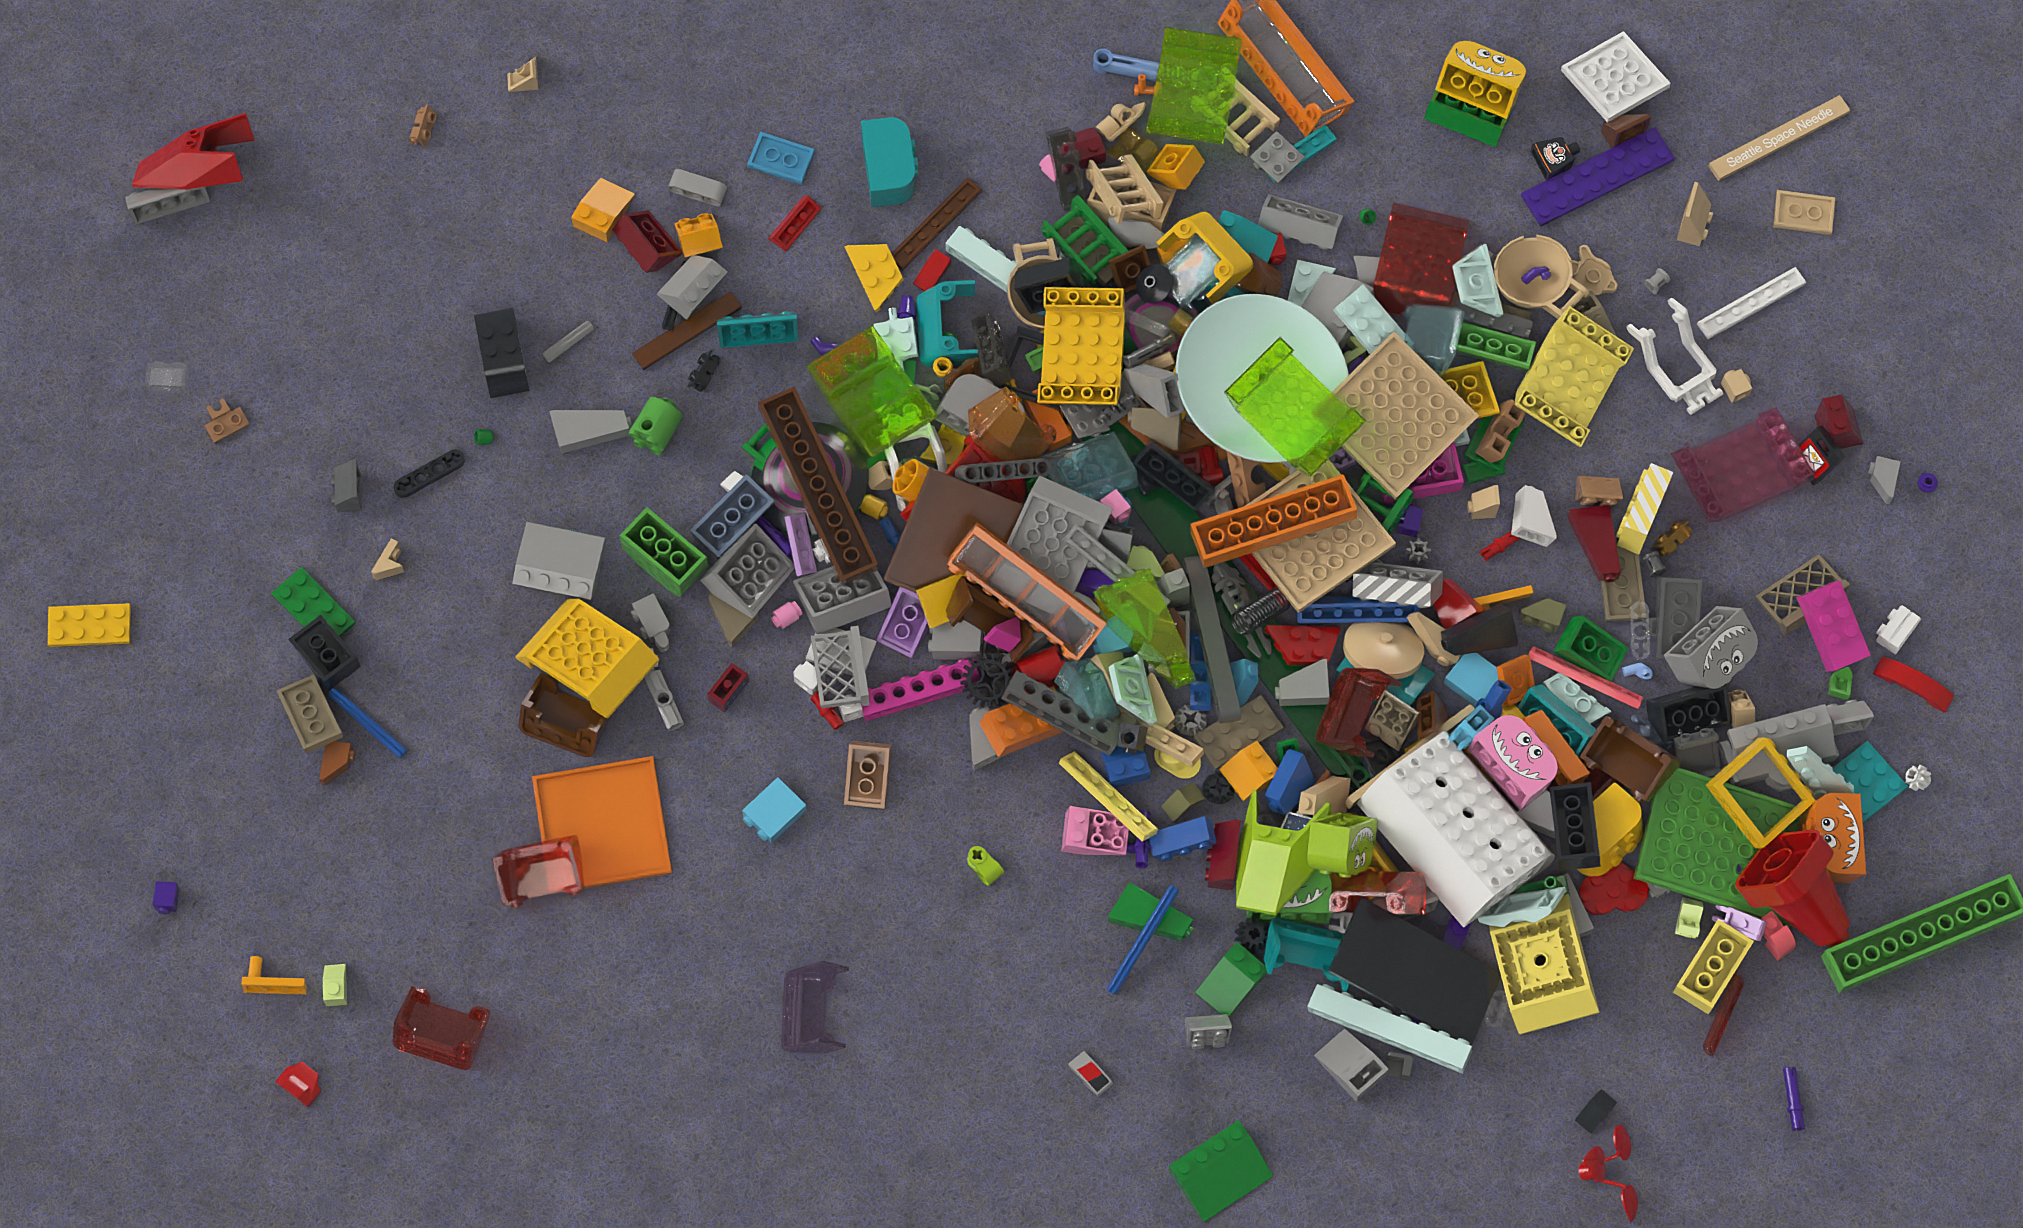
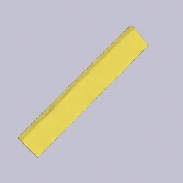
M1075 751L1060 759L1059 764L1142 842L1157 834L1158 828Z

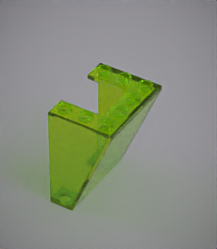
M1150 568L1138 570L1130 577L1119 578L1116 583L1103 585L1093 592L1102 616L1107 619L1106 626L1170 685L1178 689L1196 681L1194 672L1188 662L1189 657Z

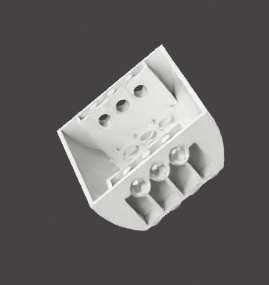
M1443 731L1386 770L1362 795L1357 805L1368 817L1378 819L1377 828L1464 928L1549 867L1555 855L1467 754L1457 748L1458 744L1455 741L1450 742L1448 740L1449 734ZM1436 780H1441L1445 787L1438 786ZM1463 811H1468L1472 818L1465 817ZM1490 842H1495L1499 849H1493L1490 846Z

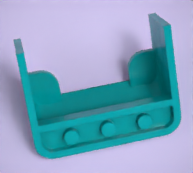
M975 280L944 281L918 295L916 300L919 360L922 365L933 367L934 361L939 357L948 358L953 366L979 365V349L959 350L956 338L942 336L940 302L949 301L954 297L975 296Z
M1273 918L1269 926L1264 955L1267 974H1272L1273 968L1283 966L1285 961L1323 970V974L1328 980L1333 982L1340 981L1342 991L1347 992L1349 983L1328 972L1344 934L1289 920Z

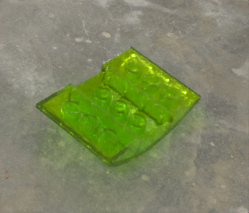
M873 325L806 365L812 379L839 421L856 443L871 458L938 418V414L917 385L914 386L895 360L893 352Z

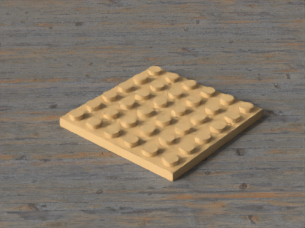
M1395 332L1388 336L1310 413L1394 499L1479 417Z
M1322 453L1247 505L1341 474L1327 456ZM1349 484L1348 487L1357 507L1356 519L1251 553L1298 613L1396 546V542Z

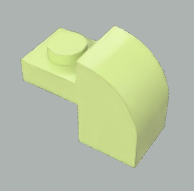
M1682 898L1675 934L1688 938L1698 937L1700 931L1699 923L1703 911L1702 901Z

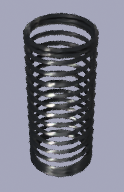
M1274 587L1269 592H1266L1232 614V625L1239 634L1244 636L1250 634L1255 629H1258V627H1261L1290 608L1291 603L1288 599L1286 601L1283 594L1277 591L1280 590L1278 587ZM1273 591L1278 592V593L1284 598L1285 603H1286V608H1285V609H1284V603H1283L1282 599L1279 597V595H1277V594L1274 593ZM1273 594H1275L1280 599L1283 608H1281L1279 601L1276 599V597L1273 596ZM1235 614H1236V622H1237V625L1239 626V628L1236 626V623H1235V621H1234V616H1235ZM1237 614H1239V620H1240L1242 626H1243L1246 630H1248V632L1245 631V630H1243V629L1241 628V626L1239 625L1238 620H1237ZM1240 615H1242L1243 620H1244V622L1246 623V625L1249 627V629H1248L1247 627H1245L1244 624L1242 623V620H1241V618H1240Z

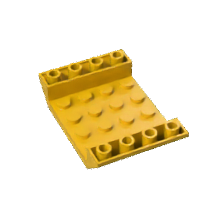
M1045 287L1043 306L1046 314L1041 383L1038 384L1037 403L1117 405L1122 380L1125 329L1124 289Z
M567 599L515 656L517 660L529 668H532L534 665L589 700L592 709L607 719L659 662V658L639 637L580 599Z

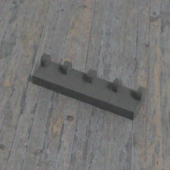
M1458 298L1452 314L1453 319L1527 340L1534 322L1503 312L1501 317H1496L1461 303L1460 298Z

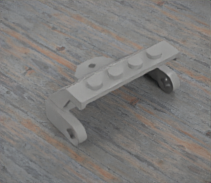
M1825 704L1729 729L1727 734L1732 749L1727 740L1718 743V750L1724 767L1757 738L1762 737L1769 738L1774 742L1776 751L1787 759V765L1794 771L1796 770L1787 758V750L1807 746L1822 758L1823 764L1836 761L1839 756L1834 741L1832 722ZM1763 749L1729 778L1730 784L1737 787L1765 780L1767 786L1778 792L1793 789Z

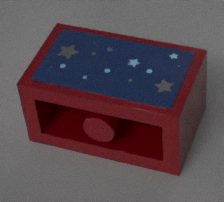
M731 663L707 693L708 701L725 713L749 683L748 673Z

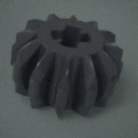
M1248 918L1245 920V923L1240 922L1238 924L1239 928L1234 932L1238 936L1234 941H1240V945L1249 952L1252 950L1254 954L1259 949L1263 950L1265 948L1264 943H1267L1266 935H1268V930L1263 929L1265 923L1259 925V919H1255L1252 922Z

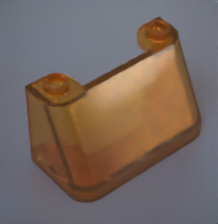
M1006 387L968 410L970 435L975 443L997 462L1039 459L1056 440V430L1052 425L1044 424L1040 428L1019 409V398L1016 393L1011 392Z

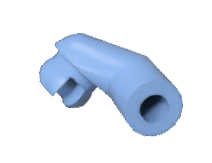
M1642 663L1622 667L1625 677L1635 674L1644 680H1649L1653 676L1652 670Z

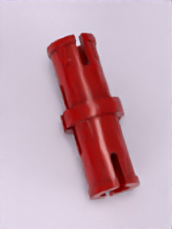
M1510 530L1501 538H1495L1493 543L1481 549L1479 553L1482 557L1485 556L1483 559L1487 562L1496 554L1505 552L1507 547L1519 541V537L1511 535L1512 530Z
M819 691L811 696L810 700L820 711L821 717H824L829 722L834 731L844 725L845 722L838 716L834 710L835 707L821 708Z

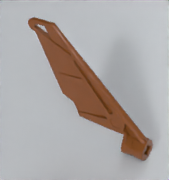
M1128 415L1118 420L1142 443L1146 444L1152 439L1131 428V423H1128ZM1185 420L1181 421L1180 450H1172L1159 443L1174 456L1202 449L1203 447L1213 446L1218 461L1228 459L1226 450L1212 442L1195 424Z

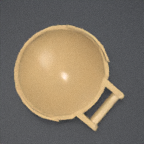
M1536 235V238L1525 239L1524 236L1519 237L1504 246L1495 260L1494 277L1497 287L1504 297L1517 306L1527 309L1543 308L1558 319L1568 306L1573 308L1583 297L1586 298L1589 294V291L1572 278V260L1567 250L1552 238L1542 235ZM1546 266L1550 269L1551 277L1548 280H1542L1541 276H1539L1527 285L1521 280V277L1533 267ZM1569 287L1576 294L1560 310L1553 303L1562 297Z
M1052 238L1047 239L1045 242L1025 245L1013 244L1016 266L1010 273L1007 286L1008 301L1015 315L1023 323L1041 330H1045V315L1029 313L1014 289L1015 272L1062 259L1057 258ZM1048 249L1049 256H1034L1023 260L1022 253Z

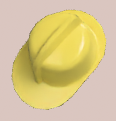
M1155 749L1154 757L1157 764L1173 775L1182 779H1189L1199 772L1201 759L1191 767Z

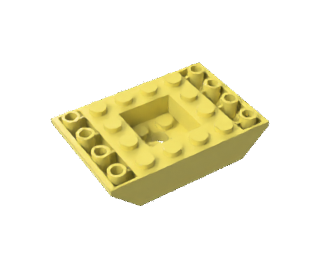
M1569 894L1563 895L1554 910L1535 923L1511 921L1505 927L1489 925L1508 1005L1519 1035L1600 1013ZM1540 955L1545 956V964L1537 966L1535 964L1536 958Z

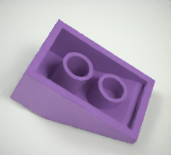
M902 587L899 588L876 640L910 658H913L929 630V625L917 593Z

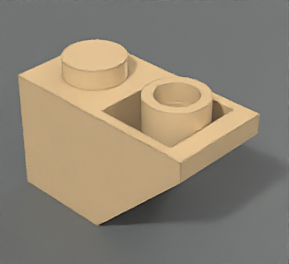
M1746 690L1728 692L1732 727L1737 728L1755 723V707Z

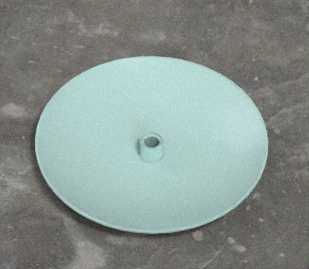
M1244 294L1223 299L1205 309L1190 324L1181 340L1176 359V373L1179 379L1177 386L1185 409L1204 435L1224 450L1253 461L1279 463L1304 457L1320 448L1331 438V435L1310 413L1349 376L1342 351L1332 334L1316 317L1302 307L1282 298L1262 294ZM1257 379H1261L1264 384L1260 383Z

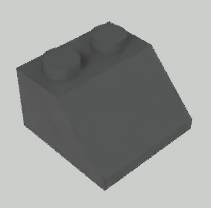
M352 459L336 467L335 475H331L332 487H335V494L331 495L332 506H336L337 512L362 511L361 472L357 460Z

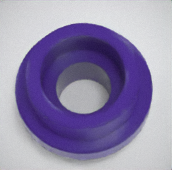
M1924 473L1919 477L1917 484L1921 491L1930 493L1937 488L1938 480L1933 474ZM1925 480H1930L1931 484H1926Z

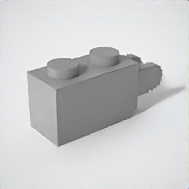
M654 593L632 603L633 611H631V615L635 622H640L642 628L639 630L644 640L648 638L650 644L655 642L657 648L664 654L669 652L670 644L667 636L671 630L670 624Z

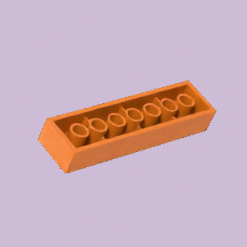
M1342 474L1192 523L1191 535L1202 565L1206 568L1356 519L1357 507L1345 476Z

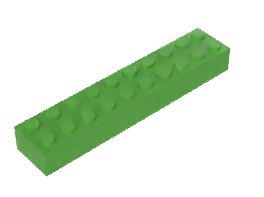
M2008 874L1824 951L1821 958L1838 993H1842L2022 918L2023 898L2011 874Z

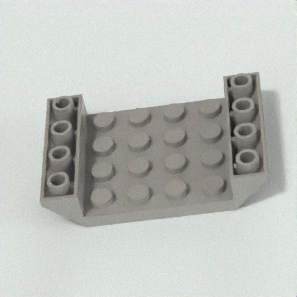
M1039 475L1007 545L1074 594L1088 560L1063 539L1077 524L1098 541L1113 508ZM1004 558L1000 564H997L990 583L997 589L1017 598L1033 578L1007 558ZM1039 582L1022 599L1055 615L1065 604L1063 600ZM1067 610L1063 613L1061 618H1064Z

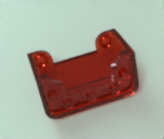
M577 835L509 848L500 851L492 858L503 906L519 907L528 898L562 891L573 896L582 893L581 890L585 888L580 844Z
M1361 871L1358 875L1346 877L1332 893L1329 899V912H1354L1361 897L1369 900V896L1386 897V906L1391 913L1425 914L1426 880L1421 873Z
M411 986L394 1020L393 1045L400 1051L460 1070H468L471 1068L490 1018V1010L476 1006L471 1008L469 1014L431 1003V996L427 990Z

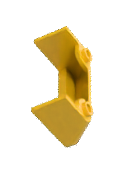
M1200 212L1180 220L1156 243L1163 252H1166L1180 238L1184 240L1189 239L1195 233L1207 243L1222 259L1214 268V274L1220 282L1206 294L1210 302L1215 304L1252 270L1253 261L1209 213Z

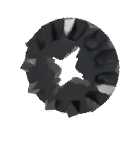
M1218 772L1209 775L1202 787L1206 799L1214 804L1227 803L1235 793L1234 788L1225 776ZM1217 781H1219L1221 786L1225 787L1222 789L1221 795H1219L1217 789L1213 788L1216 787Z

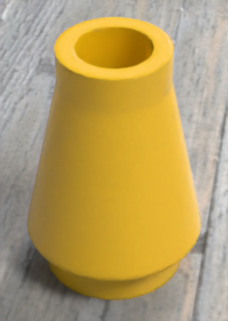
M939 357L933 363V370L940 378L946 377L953 369L952 362L946 357Z

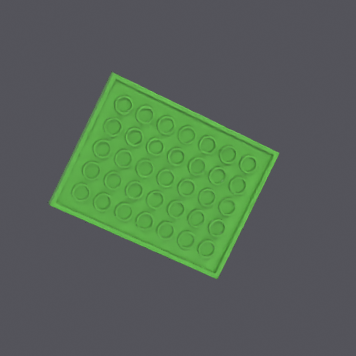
M1678 768L1652 799L1634 879L1718 906L1735 908L1760 919L1773 911L1781 923L1789 928L1791 924L1769 906L1751 907L1735 887L1737 878L1760 848H1754L1706 787V784L1712 778ZM1728 783L1723 784L1762 835L1796 806ZM1800 815L1781 833L1798 831ZM1738 864H1739V866L1741 867V871H1740V872L1737 871V865H1738Z

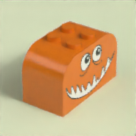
M1853 793L1825 794L1800 815L1798 831L1818 830L1834 851L1832 859L1826 866L1833 883H1851L1866 875L1860 794Z

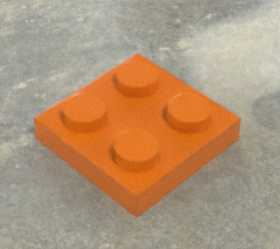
M1530 655L1519 656L1496 667L1498 680L1504 681L1512 689L1503 706H1510L1521 701L1528 689L1535 686Z

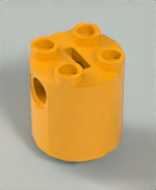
M911 459L900 466L894 475V493L909 503L912 500H916L929 467L917 459Z

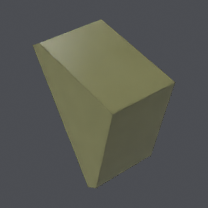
M1193 782L1177 789L1161 807L1174 823L1203 802L1206 797Z

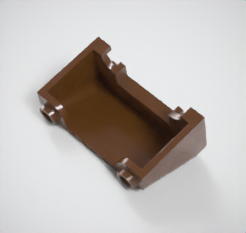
M540 673L521 704L518 726L520 731L527 736L583 757H591L599 744L610 717L607 719L593 710L589 702L558 691L557 681L552 676Z
M1605 716L1580 758L1585 760L1584 765L1590 769H1601L1631 789L1634 793L1633 798L1641 803H1644V801L1649 802L1681 764L1679 759L1625 723L1609 716Z

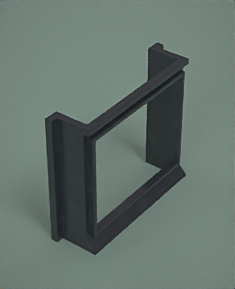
M1018 326L994 386L1009 391L1012 396L1037 403L1038 394L1003 384L1023 339L1044 346V333ZM1040 404L1062 411L1060 408L1062 404Z

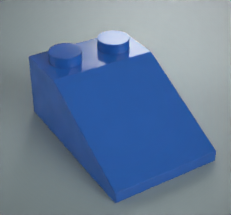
M1130 737V743L1134 742L1135 737ZM1117 745L1110 756L1100 751L1108 783L1114 788L1150 779L1151 771L1145 751L1136 750V754L1126 753L1124 748Z

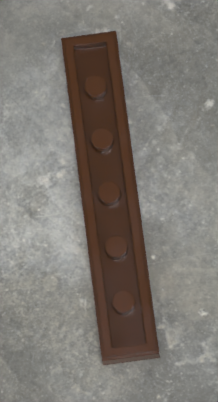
M969 178L964 180L892 252L897 266L903 271L982 192V189Z
M730 291L690 316L687 320L685 319L674 326L671 331H666L637 349L632 355L640 367L645 370L717 325V319L733 315L741 310L742 306Z

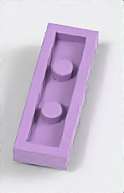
M805 513L785 517L797 576L817 572Z

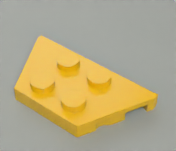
M887 244L847 245L845 249L875 312H878L887 298L889 299L894 289L903 282V276Z

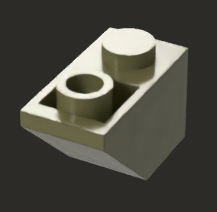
M1547 598L1523 608L1519 619L1526 625H1537L1545 632L1557 633L1566 605Z

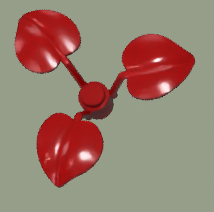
M1620 1124L1616 1126L1613 1133V1142L1617 1152L1605 1158L1600 1146L1593 1147L1582 1160L1583 1164L1579 1165V1176L1581 1180L1594 1179L1595 1183L1601 1182L1621 1187L1622 1205L1631 1223L1638 1210V1196L1635 1188L1631 1184L1626 1187L1625 1184L1604 1179L1606 1173L1605 1162L1619 1156L1625 1161L1631 1154L1629 1134L1625 1127Z

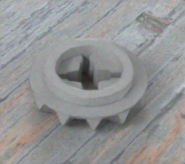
M1185 704L1183 707L1178 708L1174 723L1177 730L1182 734L1194 736L1204 730L1207 719L1204 711L1190 710V705ZM1195 715L1194 721L1196 723L1189 722L1186 724V716L1191 717Z

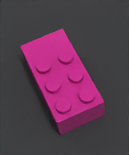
M1841 581L1828 583L1796 597L1827 672L1836 671L1871 656Z

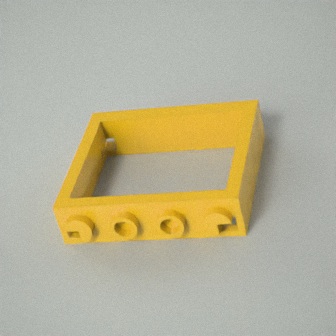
M1766 737L1757 738L1706 784V787L1754 848H1764L1816 801L1812 796V791L1800 781L1799 774L1791 770L1787 765V759L1776 751L1774 742ZM1762 749L1802 799L1798 805L1764 835L1760 833L1723 785Z

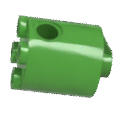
M650 397L629 430L628 434L634 439L633 444L641 449L645 446L653 454L660 456L683 420V415L676 409V403L666 397H663V399Z

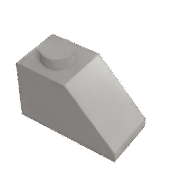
M1877 456L1875 461L1870 462L1869 465L1870 482L1884 502L1890 504L1894 496L1901 461Z

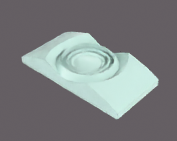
M1559 887L1508 895L1479 916L1478 921L1498 927H1505L1511 921L1535 923L1554 910L1566 893V888Z

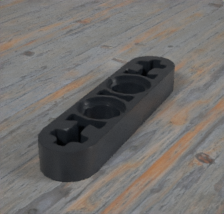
M458 449L451 450L399 478L394 483L395 494L400 498H406L458 470L465 463L463 453ZM453 456L459 459L458 463L452 461ZM444 460H447V463H449V468H447ZM435 465H442L444 467L441 473H434L432 470ZM417 475H425L426 480L423 483L416 482L415 478ZM410 479H412V483H413V485L415 486V487H413V488H412V485H411L410 482H409ZM400 485L407 486L405 492L400 490Z

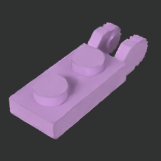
M1716 905L1718 910L1727 914L1725 919L1713 915L1712 920L1714 922H1717L1719 919L1745 936L1761 941L1767 921L1735 908Z

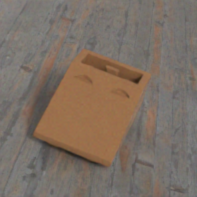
M1577 477L1575 501H1580V505L1592 506V504L1600 503V506L1609 505L1612 507V505L1617 504V502L1623 499L1619 478Z

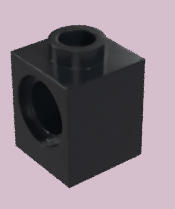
M1121 722L1117 746L1124 748L1126 753L1136 754V750L1144 752L1148 727ZM1134 734V742L1130 743V737Z

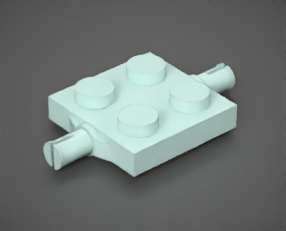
M889 308L890 320L874 324L879 363L895 362L896 373H900V371L903 373V361L918 356L913 317L899 319L897 318V309Z

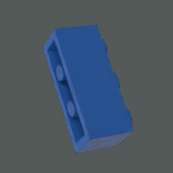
M1205 816L1158 830L1156 835L1149 838L1153 857L1162 862L1170 861L1177 855H1189L1193 850L1209 849L1210 845L1217 843L1212 820Z

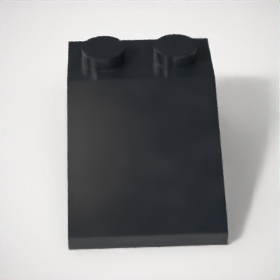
M321 615L288 639L328 691L361 667L355 654Z

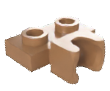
M224 399L220 400L222 407L220 411H214L211 406L206 407L212 422L204 426L214 444L250 425L241 408L238 407L230 411Z

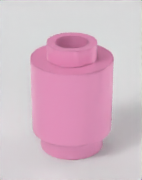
M1048 154L1041 160L1039 164L1041 170L1054 183L1058 181L1061 183L1066 179L1068 168L1055 156Z
M795 601L792 603L788 602L773 611L771 619L777 628L780 626L784 629L799 620L802 611Z

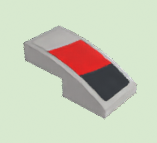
M1084 1051L1068 1064L1070 1069L1083 1080L1086 1087L1097 1097L1113 1085L1110 1078Z

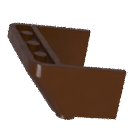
M961 576L957 581L946 608L947 618L951 626L954 627L958 622L962 623L965 620L986 634L995 625L1017 616L1012 608L1002 606L996 596H989L982 590L983 587L981 585L973 584L966 576ZM1018 618L1020 621L1021 640L1011 652H1008L1013 663L1018 661L1034 640L1026 619L1023 621ZM996 646V648L999 649L1000 651H1002V652L1006 651V650L1001 649V648H999V647Z

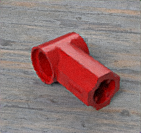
M1210 446L1203 447L1198 450L1201 466L1200 474L1213 486H1217L1223 481V473L1218 465L1215 448Z

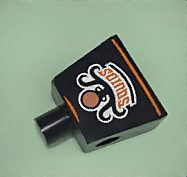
M1557 137L1533 143L1530 152L1545 180H1548L1573 166V155L1580 153V147L1577 142L1567 145L1563 137Z

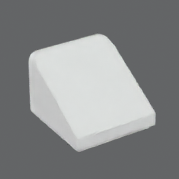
M734 471L720 485L729 492L743 476Z

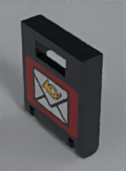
M1823 425L1811 432L1790 453L1792 458L1797 456L1794 461L1807 479L1814 478L1810 482L1813 486L1818 484L1846 457ZM1822 440L1832 453L1830 456L1827 455L1818 441Z

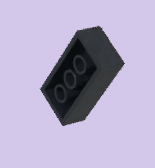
M1591 782L1549 787L1559 871L1601 867Z

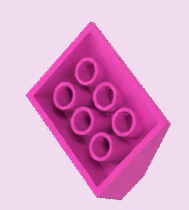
M1451 443L1407 487L1413 491V499L1462 490L1464 480L1455 443ZM1381 492L1383 504L1395 503L1394 498Z

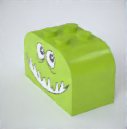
M1338 812L1312 821L1307 853L1309 867L1318 869L1323 874L1339 873L1341 877H1351V875H1358L1359 872L1366 870L1373 858L1378 819Z

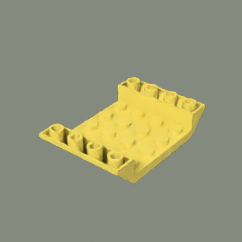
M1568 306L1551 327L1516 392L1515 405L1569 441L1582 447L1590 432L1587 427L1618 369L1626 365L1634 348L1571 306Z

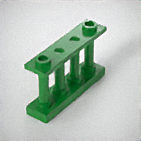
M1077 195L1072 199L1071 211L1053 225H1050L1045 220L1042 224L1041 232L1046 239H1053L1054 245L1066 258L1070 257L1084 281L1093 287L1097 280L1095 274L1109 264V260L1128 252V250L1083 199ZM1080 217L1084 225L1063 240L1057 231L1073 218ZM1088 231H1092L1097 236V239L1076 254L1070 245ZM1101 245H1105L1110 253L1089 269L1082 260Z
M1366 472L1361 479L1362 484L1356 494L1366 506L1384 516L1385 521L1382 526L1390 535L1414 498L1413 491L1406 488L1395 499L1396 504L1394 507L1387 509L1365 496L1369 487L1373 486L1392 497Z

